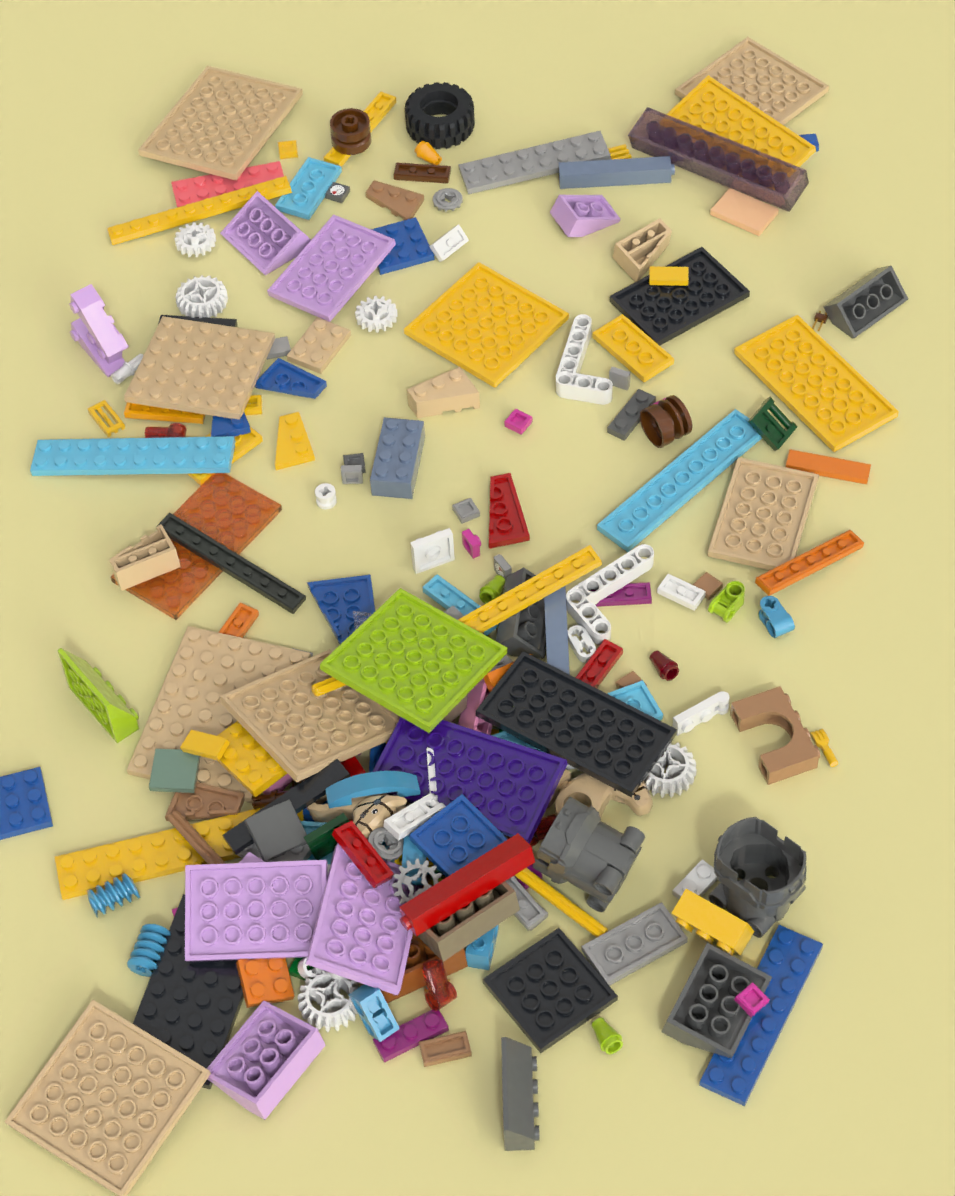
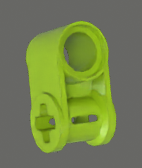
M739 581L729 582L711 601L708 612L717 614L723 618L724 622L728 623L744 604V585Z

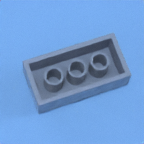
M384 417L370 478L372 496L413 498L425 441L424 421Z

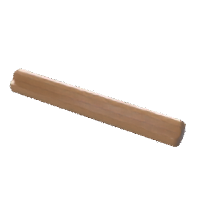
M175 810L169 814L170 823L208 864H226L179 811Z

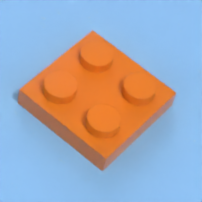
M285 958L237 960L236 965L247 1008L259 1006L263 1001L272 1004L294 999L295 995Z

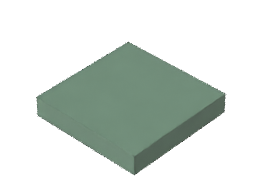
M155 749L149 790L156 792L195 793L201 756L178 749Z

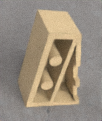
M659 218L617 242L614 248L613 259L637 282L668 247L672 230Z
M461 367L407 389L408 406L417 418L442 415V412L450 410L461 412L463 408H480L479 392Z
M162 524L157 526V531L150 536L144 535L141 537L140 543L134 547L128 546L109 560L115 580L121 591L181 567L176 548Z

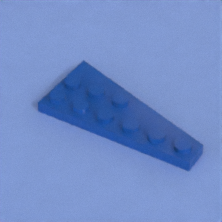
M371 575L307 582L312 596L339 644L344 642L375 612Z

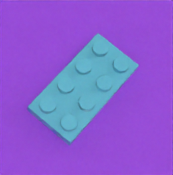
M308 157L290 183L292 193L281 196L275 207L280 212L310 220L324 199L325 193L331 184L341 174V166Z

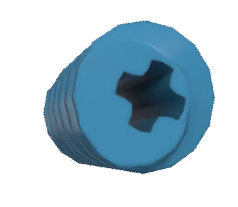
M125 873L122 874V881L117 877L113 878V886L108 881L105 882V889L97 885L96 894L91 889L87 890L89 903L97 918L98 910L104 915L106 914V906L114 911L115 902L122 907L124 906V898L130 903L132 902V894L138 899L140 898L132 878Z
M145 924L142 926L141 933L138 935L137 942L134 945V950L131 952V958L127 962L128 968L138 975L151 977L152 972L150 970L157 969L158 965L155 962L161 960L158 954L164 952L162 946L167 944L166 937L171 935L168 929L157 924Z

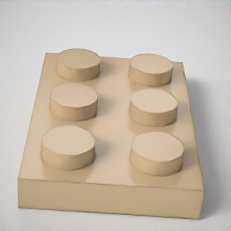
M317 317L288 353L287 361L322 374L351 336V330Z

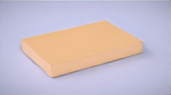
M729 188L710 210V215L760 236L778 215L779 209Z

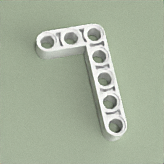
M580 314L573 321L556 374V394L561 398L606 405L612 401V381L607 378L579 374L592 334L591 317Z
M639 545L567 592V612L578 625L583 626L596 645L600 646L604 639L610 641L611 624L595 604L653 567L654 550L650 545Z

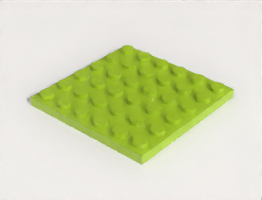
M400 588L320 663V670L430 733L507 654V647Z

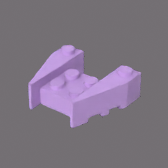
M92 284L70 294L71 303H69L72 312L74 314L77 313L80 317L71 322L70 335L75 342L78 341L108 378L123 366L125 361L122 358V351L129 346L122 334L114 326L112 316H107L105 313L103 300Z

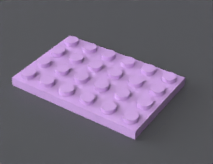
M333 215L267 290L268 295L331 322L396 245L395 239Z
M337 843L306 964L398 995L402 986L413 934L410 929L407 931L400 921L402 915L399 907L403 904H400L399 901L402 897L394 896L398 888L392 887L393 883H398V879L393 876L391 880L373 888ZM384 860L394 874H401L398 868L401 865ZM402 884L404 894L409 897L410 890L408 886ZM413 885L415 887L414 895L419 888H423V885Z
M305 860L185 865V961L307 957L328 877V861Z

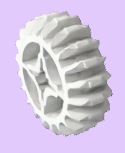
M201 275L199 278L194 276L192 280L187 279L186 283H181V287L177 288L175 296L176 304L181 314L191 316L192 318L217 317V313H222L228 302L227 289L222 281H218L216 277L212 279L210 275L207 277Z
M679 742L675 745L669 744L644 779L648 791L652 790L653 796L660 793L662 798L665 794H669L672 798L674 793L681 795L682 790L688 791L689 785L694 783L697 771L696 761L693 759L692 752L687 753L688 749L686 746L680 748ZM666 765H668V768L666 769V773H664V769H665Z
M324 970L321 971L322 974L319 976L313 972V980L306 978V986H301V994H298V1002H300L298 1008L302 1012V1018L307 1020L311 1026L315 1024L318 1031L323 1026L327 1032L330 1031L331 1027H335V1030L338 1031L339 1025L347 1028L348 1020L355 1022V1014H358L350 997L348 1000L340 994V989L349 995L358 989L359 983L348 978L336 980ZM312 1000L317 1001V1004L321 1006L320 1011L311 1005Z

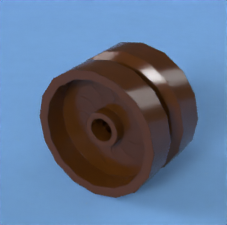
M348 108L336 112L331 117L332 146L336 151L341 154L355 155L364 152L370 147L372 142L370 120L366 112L360 109Z

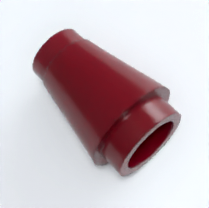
M658 650L650 655L649 659L661 679L671 681L676 678L679 668L675 661Z

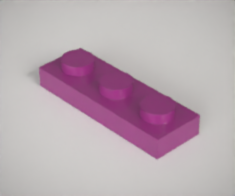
M438 1007L400 1025L399 1030L381 1042L374 1038L373 1044L385 1063L419 1046L420 1041L433 1039L449 1031V1027Z

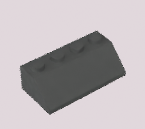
M892 265L877 268L823 307L831 323L853 339L906 302L908 297Z
M524 567L506 577L504 593L536 575ZM544 598L499 623L496 642L507 647L508 655L519 657L524 651L538 659L544 658L546 650Z
M501 1037L505 1151L535 1150V1141H540L539 1125H534V1117H539L538 1102H533V1094H538V1079H533L532 1071H537V1056H532V1048L508 1037Z

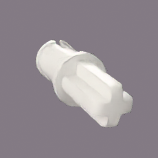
M139 354L131 361L124 362L120 369L111 374L112 380L119 385L130 375L133 376L144 355Z

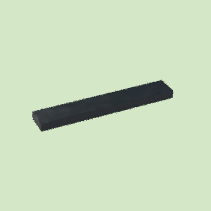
M336 759L320 772L308 777L255 814L287 800L291 801L296 814H298L326 795V788L338 781L351 777L350 773ZM244 821L222 835L236 855L254 843Z

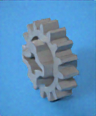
M416 859L414 865L408 860L406 861L407 868L398 867L401 874H394V877L398 879V883H393L392 887L398 888L394 896L402 897L399 901L400 904L408 902L432 887L426 879L428 872L434 880V885L438 883V879L442 877V874L434 873L437 868L435 865L429 868L428 860L422 865L420 860ZM419 869L416 875L412 877L406 876L409 871ZM422 875L421 883L424 884V888H419L414 895L415 887L412 885V882L418 881ZM402 883L408 886L410 890L409 897L404 894Z

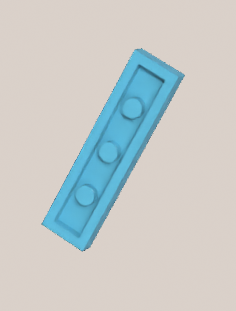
M439 575L434 576L422 587L423 593L446 610L454 606L465 616L481 607ZM499 624L486 630L483 634L488 636Z

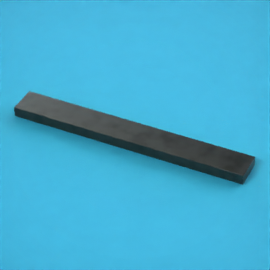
M170 512L157 525L162 524L169 538L290 613L294 614L306 600L304 594Z

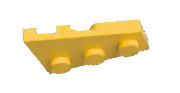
M295 412L280 416L275 469L280 470L315 461L300 413Z

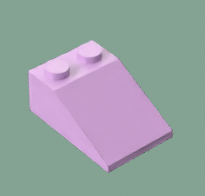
M559 195L550 211L555 221L568 237H584L619 223L621 220L603 195Z

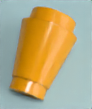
M421 141L416 146L415 153L418 158L432 165H439L442 161V157L429 142Z

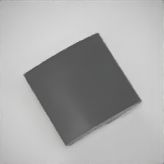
M290 800L263 810L244 821L264 862L280 857L287 851L307 844L304 836L307 834Z

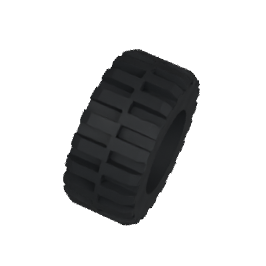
M434 82V84H425L422 88H417L415 93L412 92L405 103L407 133L416 143L419 144L421 141L429 142L435 149L444 147L448 149L453 145H459L461 141L464 142L472 134L475 126L472 97L465 89L459 88L456 84L450 85L448 82H444V84ZM439 114H444V115H446V116H442V117H434V115H439Z

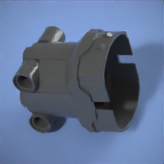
M569 797L540 845L537 853L539 859H535L533 868L551 878V881L554 883L562 884L569 882L590 894L586 903L592 909L604 912L615 894L619 891L640 853L645 835L642 831L632 826H628L624 833H621L602 822L599 812L594 807H588Z
M750 817L729 826L723 835H720L718 838V844L714 853V874L721 883L709 894L708 899L714 905L723 910L726 908L727 912L748 923L755 931L753 935L761 938L774 923L784 918L790 905L805 891L807 879L806 852L785 836L784 841L777 836L778 830L764 820Z

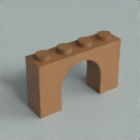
M781 686L731 703L730 716L739 732L763 724H773L786 730L791 737V741L786 746L760 755L759 769L768 785L818 767L820 751L816 745L812 744L808 729L803 728L798 711L793 710L790 697L787 693L784 694Z

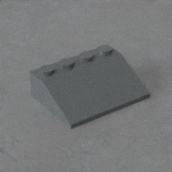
M707 943L661 1032L682 1044L732 1058L752 1019L734 999L752 982L765 993L772 976Z

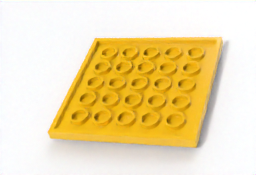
M478 262L406 326L404 334L495 388L569 319V313Z

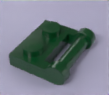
M768 397L749 419L748 423L776 451L780 449L798 426L781 412L771 397ZM768 409L781 422L785 429L768 412Z

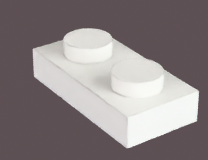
M456 225L429 247L438 261L441 262L468 242L469 239L460 225Z
M667 574L657 588L658 594L693 611L696 610L705 597L704 590L670 574Z
M701 860L673 889L672 895L680 899L684 890L688 889L702 897L718 880V877L714 874V868L704 860Z

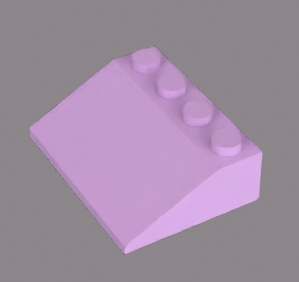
M258 191L220 233L265 276L297 257L311 241L306 234Z
M263 1001L208 1066L207 1069L211 1073L208 1080L246 1110L265 1120L325 1047V1043L317 1028Z

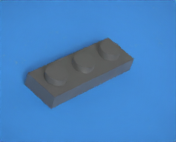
M638 389L607 427V433L625 441L640 422L641 410L654 404L656 396Z

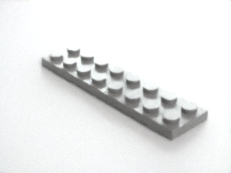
M596 131L459 164V171L469 195L559 173V162L611 160V155L601 131Z

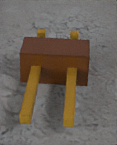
M821 311L816 313L812 329H814L817 322H821L818 331H820L823 323L826 324L828 318L826 312L825 315L821 314Z

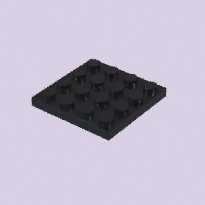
M560 928L483 978L485 987L540 1054L618 1000V995Z

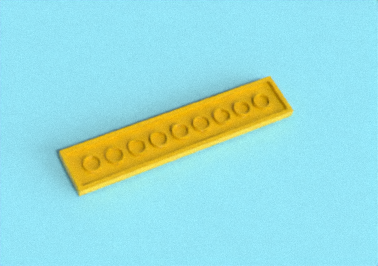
M262 808L194 823L191 826L223 861L240 858V856L234 854L222 835ZM176 828L55 856L63 900L86 895L88 889L95 893L97 885L105 889L106 881L113 886V878L117 877L122 881L123 873L131 877L133 882L136 883L185 871V865H192L195 861H200L203 865L208 864Z

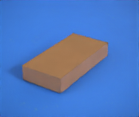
M466 1031L419 1042L424 1067L472 1056Z

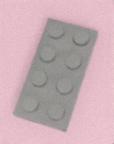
M661 902L582 945V952L593 968L610 986L686 944L688 938Z

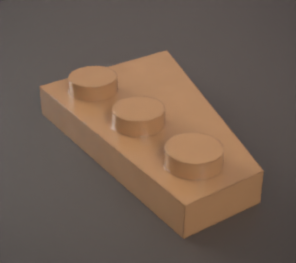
M373 180L366 191V198L382 208L386 207L391 210V214L396 217L400 216L403 220L413 218L424 202L423 194Z
M196 782L195 793L175 792L165 818L166 821H169V814L175 810L179 811L186 820L212 819L227 815H237L240 813L245 801V794Z

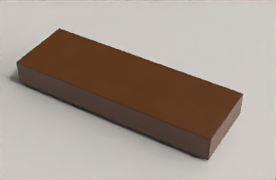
M396 162L394 180L449 184L451 166Z

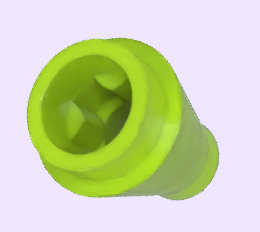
M496 575L480 589V600L486 604L499 597L505 585V578L501 575Z
M604 1018L594 1020L592 1028L595 1031L601 1050L607 1054H614L619 1051L623 1045L622 1036Z

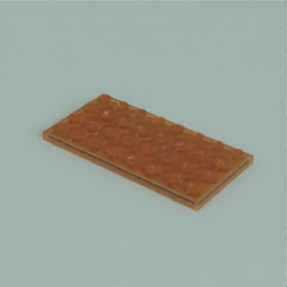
M214 473L173 515L239 555L282 511V506L225 473ZM170 539L176 548L181 567L125 590L177 620L223 571ZM113 574L111 576V581L114 584L118 585Z

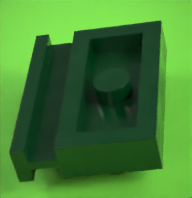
M344 813L304 836L316 860H320L334 851L338 843L332 836L334 829L349 822Z

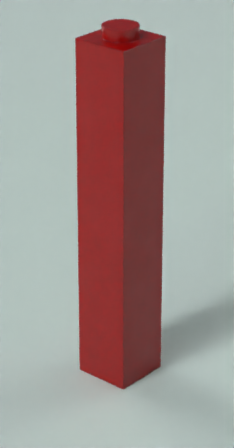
M517 833L399 907L402 915L400 921L407 931L410 929L418 936L535 863L531 845Z

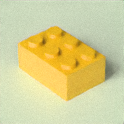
M688 889L684 890L672 911V914L677 918L675 922L680 927L691 933L693 929L696 930V934L701 939L710 944L714 941L717 942V946L722 951L732 956L734 953L741 956L755 932L745 921Z

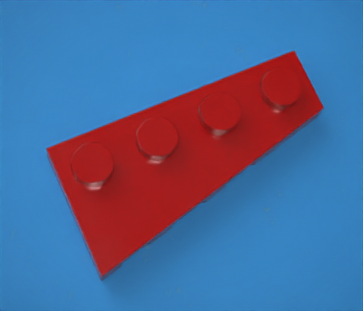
M511 473L491 476L489 549L530 541V535Z

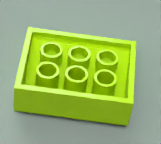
M62 648L57 650L70 690L116 743L139 730L137 723L139 717L133 708L128 709L124 698L120 694L116 695L114 693L111 683L108 680L104 681L102 679V675L96 667L92 668L87 661Z

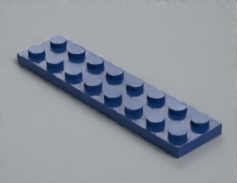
M781 925L778 926L757 967L758 970L772 976L764 993L770 1001L752 1017L732 1058L713 1054L699 1086L742 1106L746 1105L822 950L823 943Z

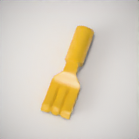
M823 729L810 732V736L816 746L823 750L829 765L835 767L838 761L828 746L829 738Z

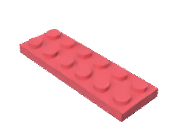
M280 161L247 167L237 180L209 174L171 183L176 205L181 207L283 177L284 174Z

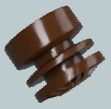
M670 395L666 399L660 400L658 405L652 404L640 412V422L644 433L657 448H662L672 443L674 439H680L692 431L690 414L684 403L675 395Z

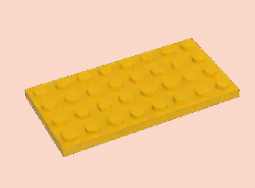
M709 75L658 122L659 128L764 200L816 151L814 145Z
M798 315L734 349V354L833 452L898 417L899 411Z

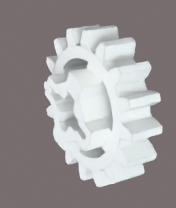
M193 222L191 226L185 224L186 228L180 227V232L175 233V245L178 251L181 250L182 255L187 253L188 257L192 254L198 257L201 253L204 256L205 251L211 252V247H215L216 236L214 229H210L209 225L203 226V222L199 225Z
M374 296L372 300L367 297V302L360 301L361 306H356L355 317L357 324L361 325L362 329L368 328V332H371L373 329H375L376 333L379 332V329L386 331L387 326L392 328V323L397 322L396 304L391 303V299L385 301L384 296L380 299Z

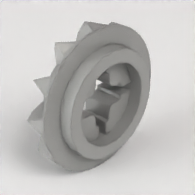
M452 188L441 189L433 196L434 207H438L439 211L443 209L446 212L448 210L454 211L455 208H460L461 203H463L462 194Z
M384 827L373 830L369 835L368 841L381 858L386 859L387 862L392 859L397 860L403 854V838L398 841ZM383 840L384 842H386V845L389 846L388 850L385 849L384 845H381Z

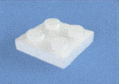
M450 528L410 542L412 565L416 574L455 560L453 533Z

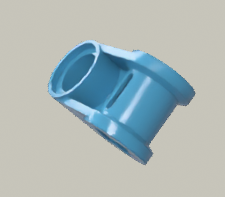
M765 596L761 599L759 619L773 638H777L795 629L792 617L786 612L776 597Z

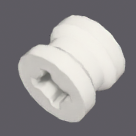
M323 483L316 487L315 496L318 507L325 510L333 508L337 503L334 486Z

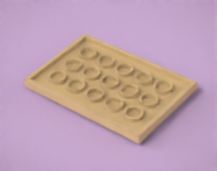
M738 457L708 549V557L772 570L795 558L816 490L819 474Z

